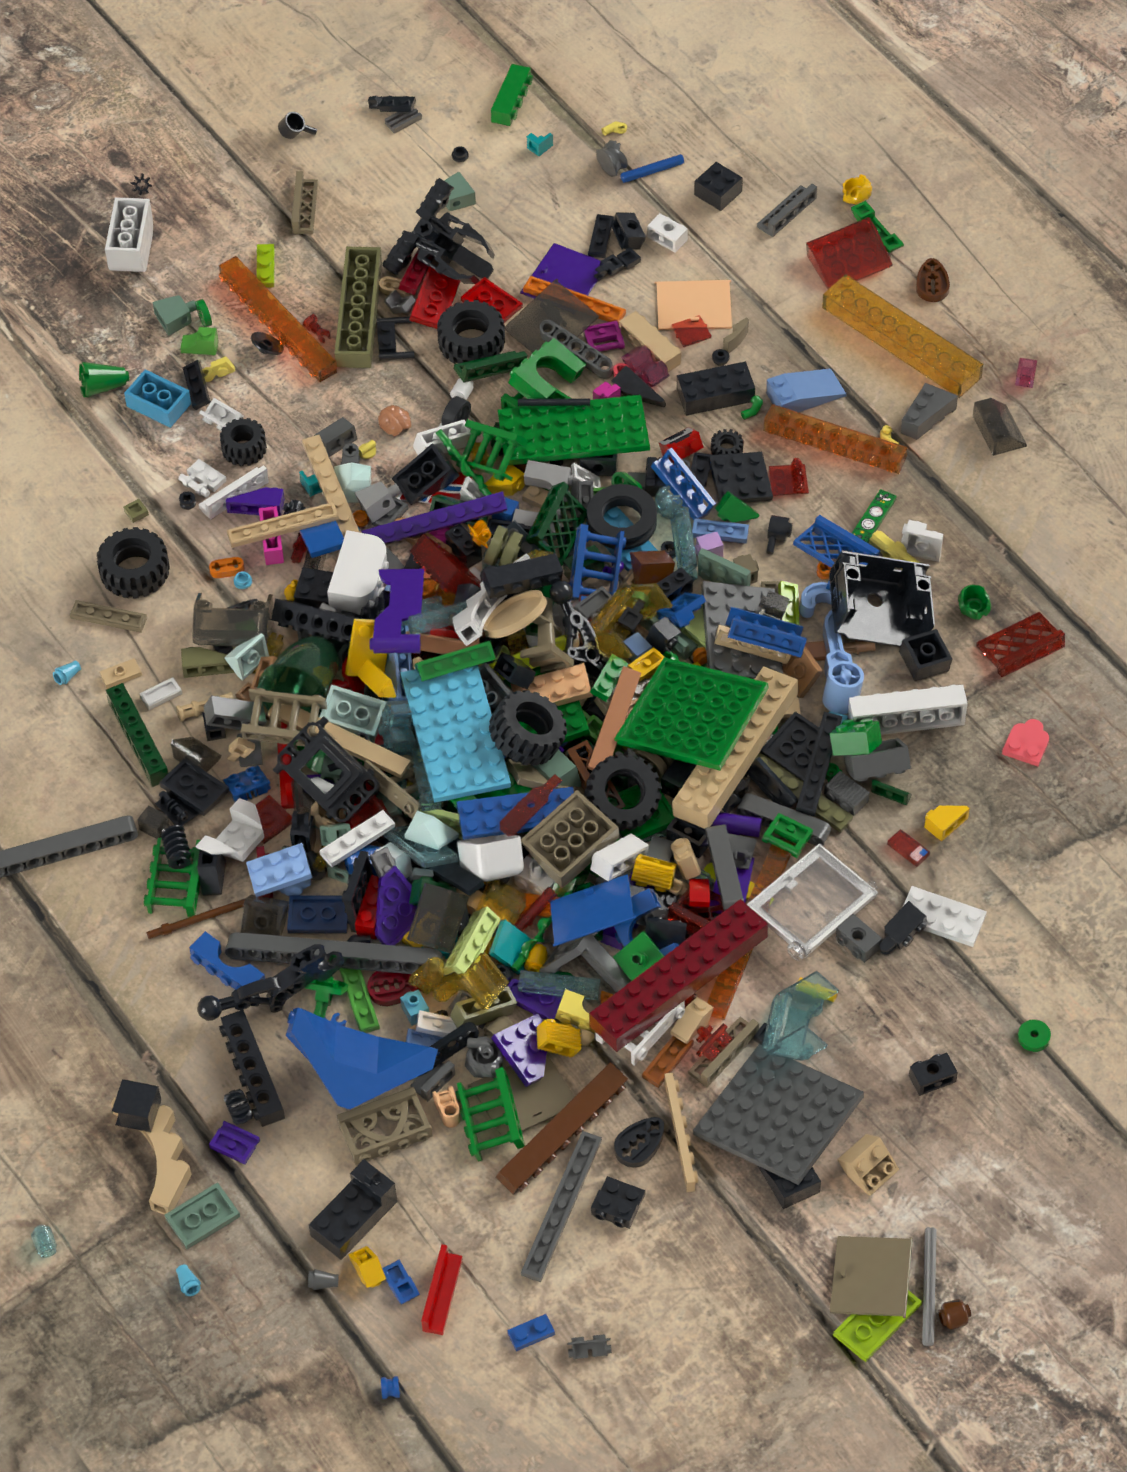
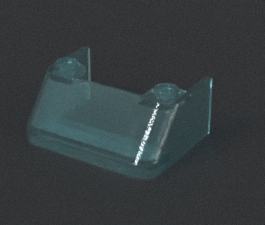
M815 971L779 992L772 1001L762 1049L769 1055L803 1061L808 1060L812 1055L827 1048L828 1044L811 1031L808 1025L812 1017L820 1015L823 1010L824 1001L837 994L839 989L818 971Z

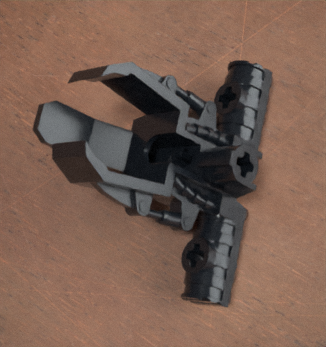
M438 178L435 181V185L430 188L425 196L424 202H421L420 208L415 212L421 217L412 232L403 230L402 236L398 238L397 244L393 246L382 266L398 276L399 272L410 263L413 250L417 247L420 249L417 256L418 260L433 268L438 274H443L454 280H460L463 284H476L480 281L476 276L481 279L484 277L489 279L494 269L491 263L462 246L463 238L484 246L487 254L492 259H494L495 254L490 244L469 223L460 221L459 218L448 212L440 219L436 217L437 213L447 205L451 191L454 190L453 186ZM453 222L455 224L463 225V227L461 229L455 226V228L452 229L450 227V223ZM430 256L439 263L437 267L428 259ZM453 260L474 275L459 274L448 264Z

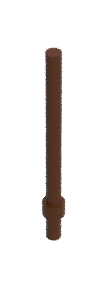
M256 895L171 924H162L161 927L147 931L146 934L148 939L160 935L166 936L172 934V931L260 902L261 898L260 896L256 897Z

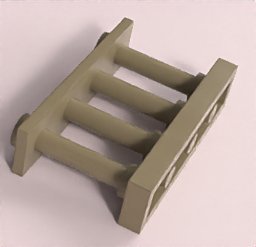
M262 688L249 689L250 700H254L250 723L248 725L242 724V737L249 740L288 744L300 732L296 730L300 706L311 707L309 722L316 723L319 709H327L326 698L320 695L305 696L272 692ZM262 702L273 703L270 724L267 727L258 725ZM281 704L293 705L289 726L286 729H279L277 727ZM316 726L310 729V734L313 737L318 734L315 732ZM299 740L297 746H305V742Z
M399 746L393 748L392 752L411 760V765L402 778L395 775L389 778L383 773L384 770L366 760L364 767L367 769L371 768L375 772L374 776L380 782L379 791L410 818L413 819L416 812L420 811L421 806L433 801L425 768ZM406 778L413 783L404 789L396 784ZM369 780V781H368L370 784H372L373 786H375V784H374V782H373L372 780ZM418 790L426 794V796L418 800L409 795ZM448 800L436 803L442 808L447 805Z

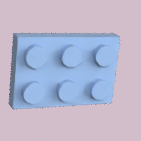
M302 843L246 862L256 897L313 878Z

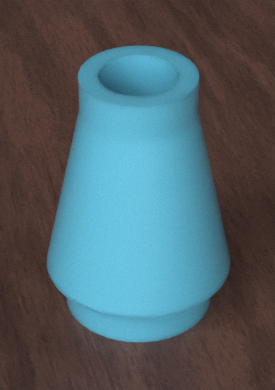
M76 660L60 666L53 672V678L59 685L67 684L81 670V666Z
M180 1265L176 1272L181 1292L186 1296H194L200 1291L201 1282L187 1265Z

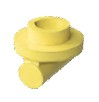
M371 440L359 447V456L361 458L370 459L376 455L375 441Z

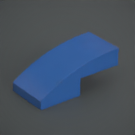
M400 1259L382 1268L386 1282L401 1305L420 1295Z

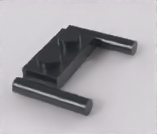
M410 316L377 319L379 361L415 358L414 351H396L395 324L412 323L409 320Z

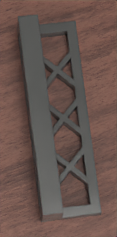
M811 184L805 188L800 185L759 221L757 228L774 237L817 199V186Z

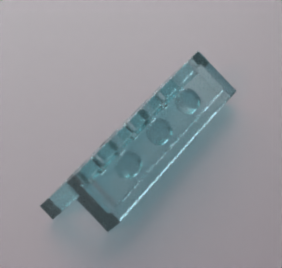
M684 506L670 520L678 569L682 567L693 578L694 582L698 579L696 570L698 566L689 508Z

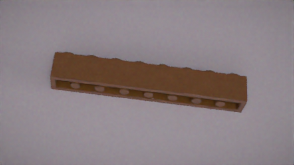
M610 1062L498 1172L495 1178L513 1195L518 1190L522 1192L529 1185L527 1181L532 1176L536 1178L543 1171L541 1167L546 1162L550 1164L557 1157L555 1153L559 1149L565 1150L571 1143L569 1139L573 1135L578 1137L585 1129L583 1125L587 1121L592 1123L598 1117L597 1111L601 1107L605 1110L612 1103L613 1100L611 1098L615 1094L619 1096L626 1089L625 1083L628 1078Z

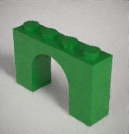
M553 338L549 342H544L540 350H535L529 359L525 358L519 367H514L509 374L511 377L508 383L527 399H552L557 389L544 380L536 369H552L571 384L581 376L586 363Z

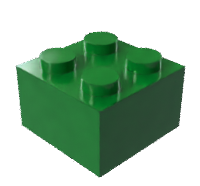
M870 718L862 719L860 722H854L853 719L842 721L830 733L833 756L864 755L873 752L882 743L879 721H872Z

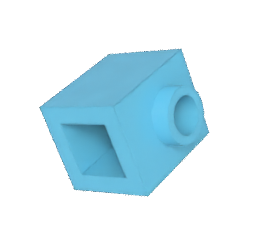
M419 989L414 992H407L404 996L400 997L401 1007L411 1026L417 1023L419 1010L429 1012V1007Z

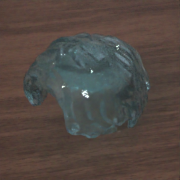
M669 485L663 486L655 495L657 513L666 519H676L685 511V508H681L683 500L680 499V495H672L668 492L671 489Z

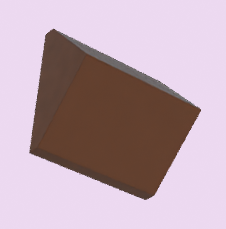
M665 550L630 552L636 589L652 588L653 585L674 572L675 561Z

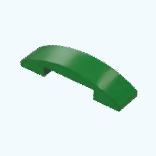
M866 201L851 207V211L860 227L880 249L890 253L904 246V243L895 233L890 234L875 217L874 209Z

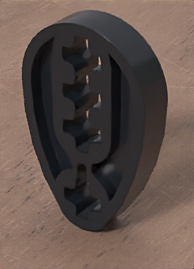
M659 1117L646 1118L633 1123L619 1133L614 1143V1152L617 1160L631 1168L647 1164L656 1154L663 1140V1120ZM651 1125H659V1130L655 1128L651 1131ZM643 1138L645 1139V1143L640 1142V1143L638 1144V1150H636V1149H632V1150H631V1156H630V1157H629V1156L623 1157V1152H625V1153H629V1152H630V1146H631V1145H632L633 1147L637 1145V1139H640V1140H642Z

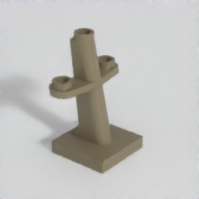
M546 597V608L533 621V623L538 625L537 647L521 650L520 658L530 659L529 664L532 667L540 666V673L542 674L573 667L574 659L555 645V638L562 636L563 632L554 623L553 601Z

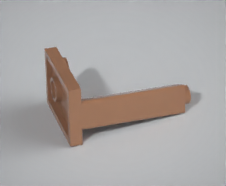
M482 629V636L466 646L461 639L434 636L418 631H406L405 633L420 634L421 651L443 655L481 644L486 637Z

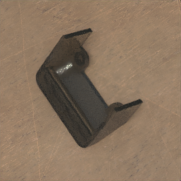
M198 593L193 609L192 642L196 645L239 646L262 633L267 644L274 621H271L273 594L268 595L266 603L264 601H255L250 605L249 609L213 608V604L208 600H202V593Z

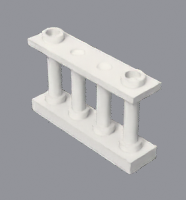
M684 1001L655 1023L656 1026L650 1032L646 1030L640 1034L644 1039L637 1046L630 1042L624 1047L631 1052V1064L635 1066L639 1060L642 1061L646 1057L648 1050L677 1019L682 1018L685 1013ZM596 1033V1041L603 1044L605 1041Z

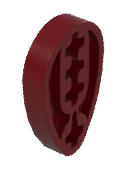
M382 971L374 972L367 984L370 999L375 1004L385 1007L400 1004V997L404 996L407 992H414L418 989L421 992L426 986L424 975ZM414 980H418L419 984L415 985ZM398 983L399 988H395L394 984ZM384 985H388L389 990H385ZM374 987H378L379 991L375 992Z

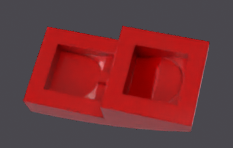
M689 879V906L709 907V879Z

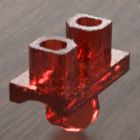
M722 1023L713 1034H711L713 1031L711 1025L707 1028L700 1026L697 1029L699 1036L696 1040L699 1043L704 1040L705 1043L699 1048L696 1055L700 1058L704 1055L713 1061L720 1053L713 1044L717 1041L725 1048L733 1039L725 1031L728 1026Z

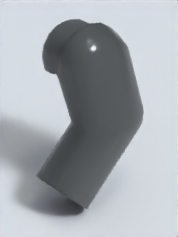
M468 1038L467 1048H477L485 1059H489L494 1055V1049L486 1039Z

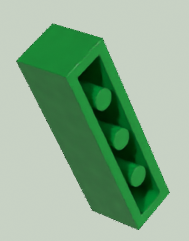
M511 64L491 108V122L511 126L513 120H516L517 110L522 107L523 97H526L528 86L533 81L530 67Z

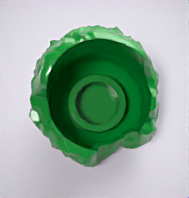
M972 584L967 585L960 591L957 600L962 614L975 620H979L983 615L987 616L989 614L991 603L984 587Z

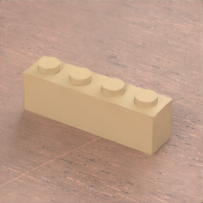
M634 311L619 321L621 334L664 374L681 364L682 354L680 349L670 343L666 336L658 332L657 328L652 326L643 315Z

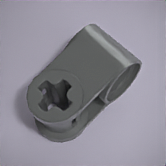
M348 443L343 447L340 465L351 462L360 464L359 448L356 444Z

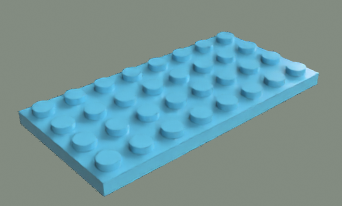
M478 665L421 682L419 672L416 669L400 672L434 803L510 788L511 782L502 751L496 748V743L492 741L490 736L489 721L492 714Z

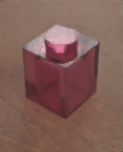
M1019 359L1016 386L1033 388L1037 360Z

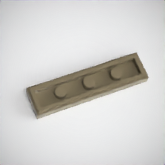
M76 600L71 610L70 618L142 633L147 620V614Z

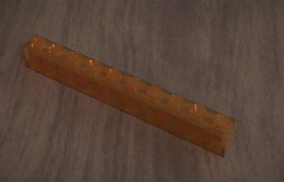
M237 256L219 265L220 273L218 275L220 280L229 286L232 293L238 295L240 301L248 306L252 314L255 313L258 316L259 321L268 327L272 335L275 334L281 345H285L288 348L290 354L298 359L302 367L308 369L309 374L313 378L322 382L337 373L336 360Z

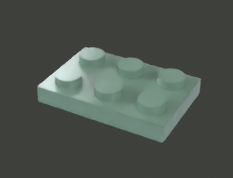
M704 548L698 553V576L702 579L717 583L750 586V570Z
M217 1182L164 1216L185 1248L189 1249L238 1219L240 1213Z

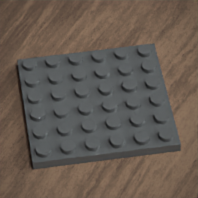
M759 1044L695 1126L693 1135L799 1185L864 1098V1092Z

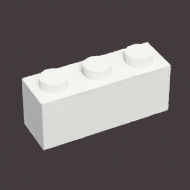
M465 420L426 430L417 433L413 448L417 455H419L433 443L444 453H447V448L436 434L438 430L442 429L447 437L451 439L456 450L466 447L471 435L470 429L465 427Z
M629 834L602 850L596 851L591 859L590 870L605 880L610 881L632 869L639 854L647 855L649 845L633 834Z

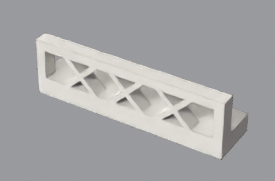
M264 465L260 468L256 467L201 502L199 509L211 520L227 509L225 502L227 498L257 490L269 482L267 468Z

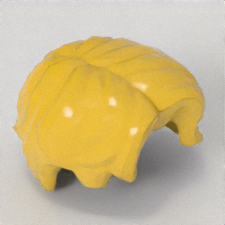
M860 174L859 177H852L843 183L844 202L857 205L870 198L872 186L865 175Z

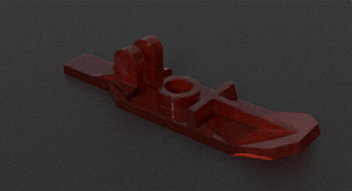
M554 774L543 786L533 788L501 820L500 830L507 836H515L548 802L550 793L562 780ZM529 803L535 804L532 808L528 807L527 805Z

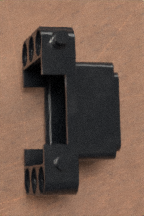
M323 716L316 723L308 722L277 755L278 763L272 770L277 775L282 770H285L327 811L325 815L329 819L334 818L338 822L346 823L379 791L380 782L374 776L375 772L371 768L367 769L362 766L325 729V725L329 720ZM313 726H317L319 732L313 737L310 734V729ZM299 740L305 742V748L302 751H299L296 746ZM320 749L345 773L326 794L301 771ZM286 754H289L292 758L291 763L288 765L283 762V757ZM369 780H372L375 784L374 789L368 791L365 786ZM355 794L361 797V802L358 805H354L352 802V797ZM342 808L346 809L348 813L345 819L339 817V811Z

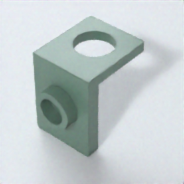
M327 863L328 877L347 884L349 872L337 868L339 863L333 867ZM336 872L342 874L344 877H340L336 874Z

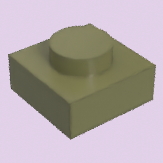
M140 499L123 506L124 512L133 523L149 515L147 508Z

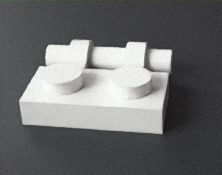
M200 459L187 469L189 476L180 474L178 478L183 482L184 486L191 487L195 490L196 494L203 495L206 498L210 495L208 489L215 492L226 482V476Z

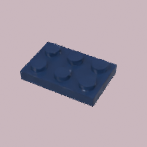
M289 895L288 933L347 934V913L344 912L345 905L342 902V895Z

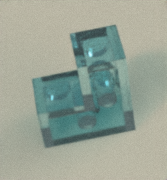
M408 700L386 701L385 709L382 710V722L378 728L379 734L384 739L385 748L398 755H412L416 742L410 728L414 712L412 707L409 706Z

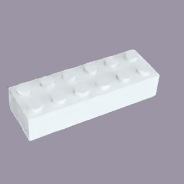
M963 685L855 696L849 698L848 719H853L854 722H860L862 719L868 718L872 719V721H879L881 735L965 725L967 699Z

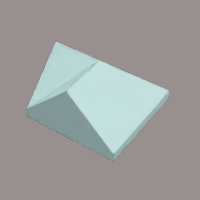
M352 462L334 466V471L347 502L359 503L355 492L371 486V466Z
M261 633L240 644L224 657L242 681L258 668L261 657H269L264 635Z
M420 811L416 812L405 833V839L437 850L459 837L458 832L434 816Z

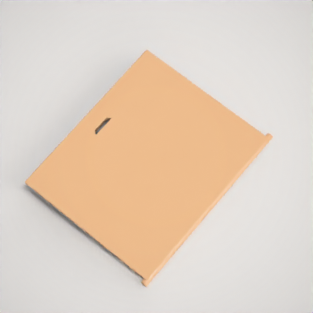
M731 280L655 282L657 285L658 330L732 328L729 283Z

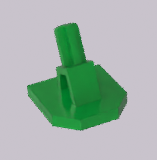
M333 976L323 982L314 980L305 987L306 989L316 990L314 1014L325 1018L327 1007L331 1006L333 994L341 996L348 991L349 984L334 980Z

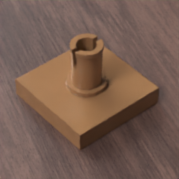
M804 647L801 658L791 655L788 663H784L782 666L783 674L798 679V698H804L823 672L806 647Z

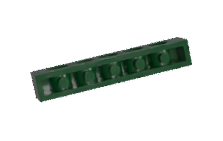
M121 683L106 689L108 703L152 787L159 785V782L168 774L167 766L126 687Z

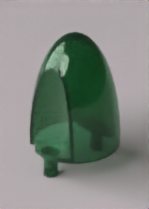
M309 636L292 643L280 654L274 664L264 670L259 678L257 688L305 696L320 695L323 698H327L330 690L329 686L334 680L340 665L336 647L331 641L321 636ZM262 702L267 710L273 705L270 702ZM300 706L301 709L311 713V707ZM319 709L318 717H320L322 709Z

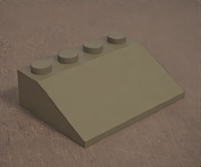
M576 790L521 839V844L546 874L563 888L592 863L591 859L596 851L602 850L619 839V829L617 825Z

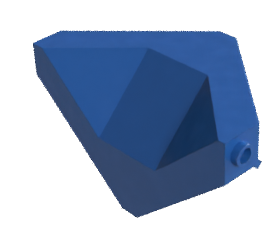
M295 1008L293 1011H290L287 1020L289 1026L286 1037L311 1063L337 1106L349 1110L432 1070L438 1052L436 1048L382 1038L344 1027L302 1008Z

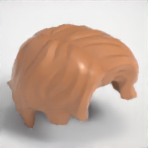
M397 405L388 406L379 413L380 429H383L388 435L396 437L403 429L409 430L411 428V418L408 411Z

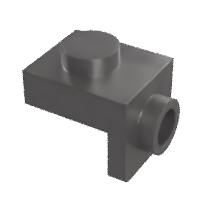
M393 290L384 300L393 314L407 313L412 309L411 305L416 301L412 295L401 297L397 290Z

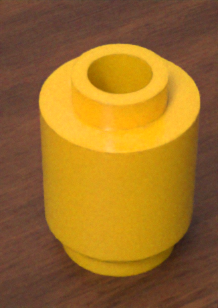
M535 944L529 952V957L525 961L524 967L530 974H539L540 968L546 962L548 953L544 945Z

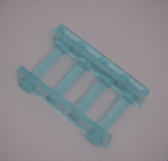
M440 596L422 599V613L409 616V620L403 621L402 626H409L410 634H420L436 628L453 625L452 618L466 609L467 603L464 601L443 606L442 597Z

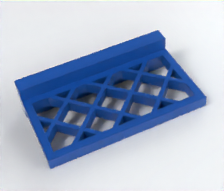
M821 515L816 517L815 523L793 541L794 546L829 567H832L834 561L831 559H837L842 550L879 556L880 550ZM812 532L816 533L819 536H812ZM802 541H810L811 544H804ZM814 541H823L824 545L814 544ZM827 541L831 542L834 545H827ZM816 550H825L826 554L819 553ZM829 550H838L839 554H830Z

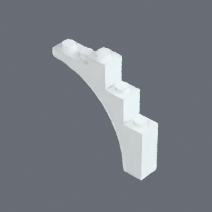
M526 553L524 556H522L515 562L524 561L531 558ZM483 582L480 583L481 591L466 600L467 608L452 618L455 632L466 646L482 636V629L489 615L507 596L489 599Z

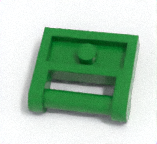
M778 813L763 835L762 842L766 844L771 843L791 853V856L798 858L812 836L813 829ZM775 833L795 843L796 846H792L772 835Z

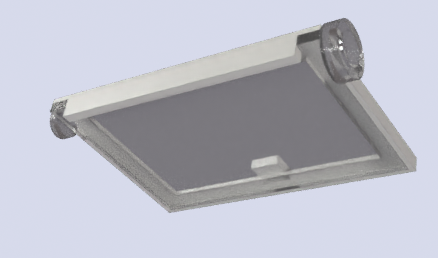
M818 844L747 905L768 923L770 929L789 944L787 946L789 955L794 960L801 961L835 933L837 927L852 914H857L878 895L876 891L878 886L872 880L866 883L821 844Z

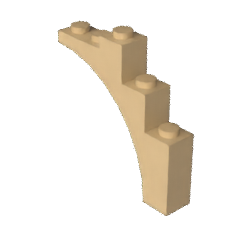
M114 1098V1099L112 1100V1102H111V1108H113V1105H114V1102H115V1099H116V1098ZM162 1105L159 1107L152 1131L140 1130V1132L149 1141L157 1160L155 1187L149 1199L151 1210L165 1215L177 1205L192 1174L190 1166L185 1161L177 1160L183 1149V1143L179 1135L170 1132L175 1122L174 1112L170 1107Z

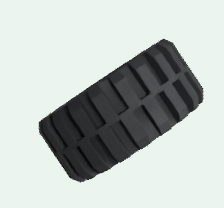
M464 300L463 303L457 302L453 307H448L438 320L439 349L443 356L454 364L498 355L504 349V320L501 313L486 302L480 303L479 300H474L473 302ZM470 329L484 332V334L475 338H465L458 335Z
M133 527V529L124 528L122 529L123 531H116L112 533L113 536H108L104 540L105 543H101L97 552V565L105 588L117 596L122 595L123 598L128 599L129 597H133V599L139 598V596L146 597L150 592H156L158 587L163 586L170 569L164 541L156 533H150L148 529L144 528L140 530L138 527ZM131 557H142L148 560L144 565L135 569H125L119 566L122 561Z
M529 690L515 691L506 695L489 721L490 736L492 741L496 743V748L501 750L505 757L512 758V761L521 762V765L531 764V766L547 763L548 760L554 757L567 735L566 720L563 719V713L557 709V705L554 702L551 703L546 696L542 697L537 692L530 693ZM519 722L528 724L537 734L525 730Z
M620 753L600 761L587 779L586 789L584 790L586 799L617 825L619 831H624L625 829L629 831L634 830L636 827L645 824L658 808L662 795L660 794L662 788L661 783H658L659 776L657 772L653 773V767L650 763L646 765L643 762V758H633V754L623 756ZM626 776L636 782L641 792V798L635 807L620 809L608 801L605 794V786L612 777Z

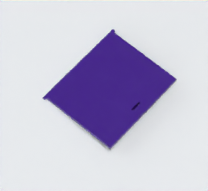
M553 243L531 276L588 296L598 281L594 275L598 273L595 269L599 267L601 260ZM523 288L520 291V294L545 303V299L525 293ZM551 302L554 307L570 312L572 315L577 313L576 310Z

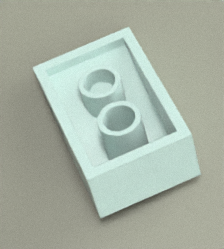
M331 685L326 698L327 709H322L320 718L325 716L330 723L356 735L365 733L370 737V742L374 743L386 712V701Z

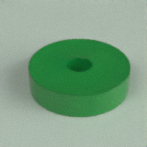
M203 299L195 301L196 310L204 327L212 326L211 315Z
M1032 1019L1025 1021L1020 1026L1018 1041L1024 1049L1031 1052H1039L1044 1050L1050 1043L1051 1031L1044 1022Z

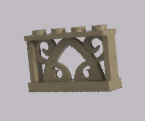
M414 1086L337 1115L338 1126L344 1136L355 1165H358L363 1159L369 1162L376 1157L387 1156L392 1151L405 1149L411 1144L424 1142L432 1137L431 1125L420 1104ZM414 1105L417 1114H408V1106ZM394 1111H397V1112L395 1113V1115H400V1116H393V1115H390V1113H391V1112H394ZM384 1116L388 1120L399 1121L396 1129L390 1136L371 1132L377 1125L378 1117ZM372 1120L371 1125L367 1127L368 1124L365 1122ZM407 1120H418L421 1123V1127L410 1131L409 1128L411 1126L416 1127L413 1122H407ZM351 1127L358 1133L353 1139L348 1131ZM361 1137H364L362 1146L364 1144H369L370 1146L359 1150L356 1147V1143Z

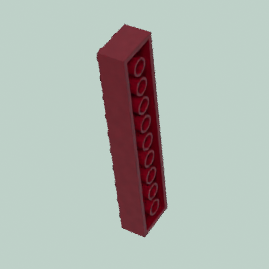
M738 900L589 1013L590 1027L618 1052L768 937V923L744 901Z

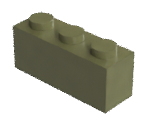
M509 986L457 1002L450 1016L456 1028L466 1022H473L478 1026L494 1021L503 1015H511L517 1001Z

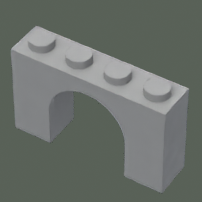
M528 460L524 480L525 485L550 490L553 485L561 482L571 486L573 475L570 467ZM563 497V501H564V505H565V502H568V501H567V499H566L565 497ZM515 509L512 522L515 520L517 523L532 526L539 512ZM557 510L556 513L559 520L562 517L560 510ZM553 523L550 524L551 533H555Z

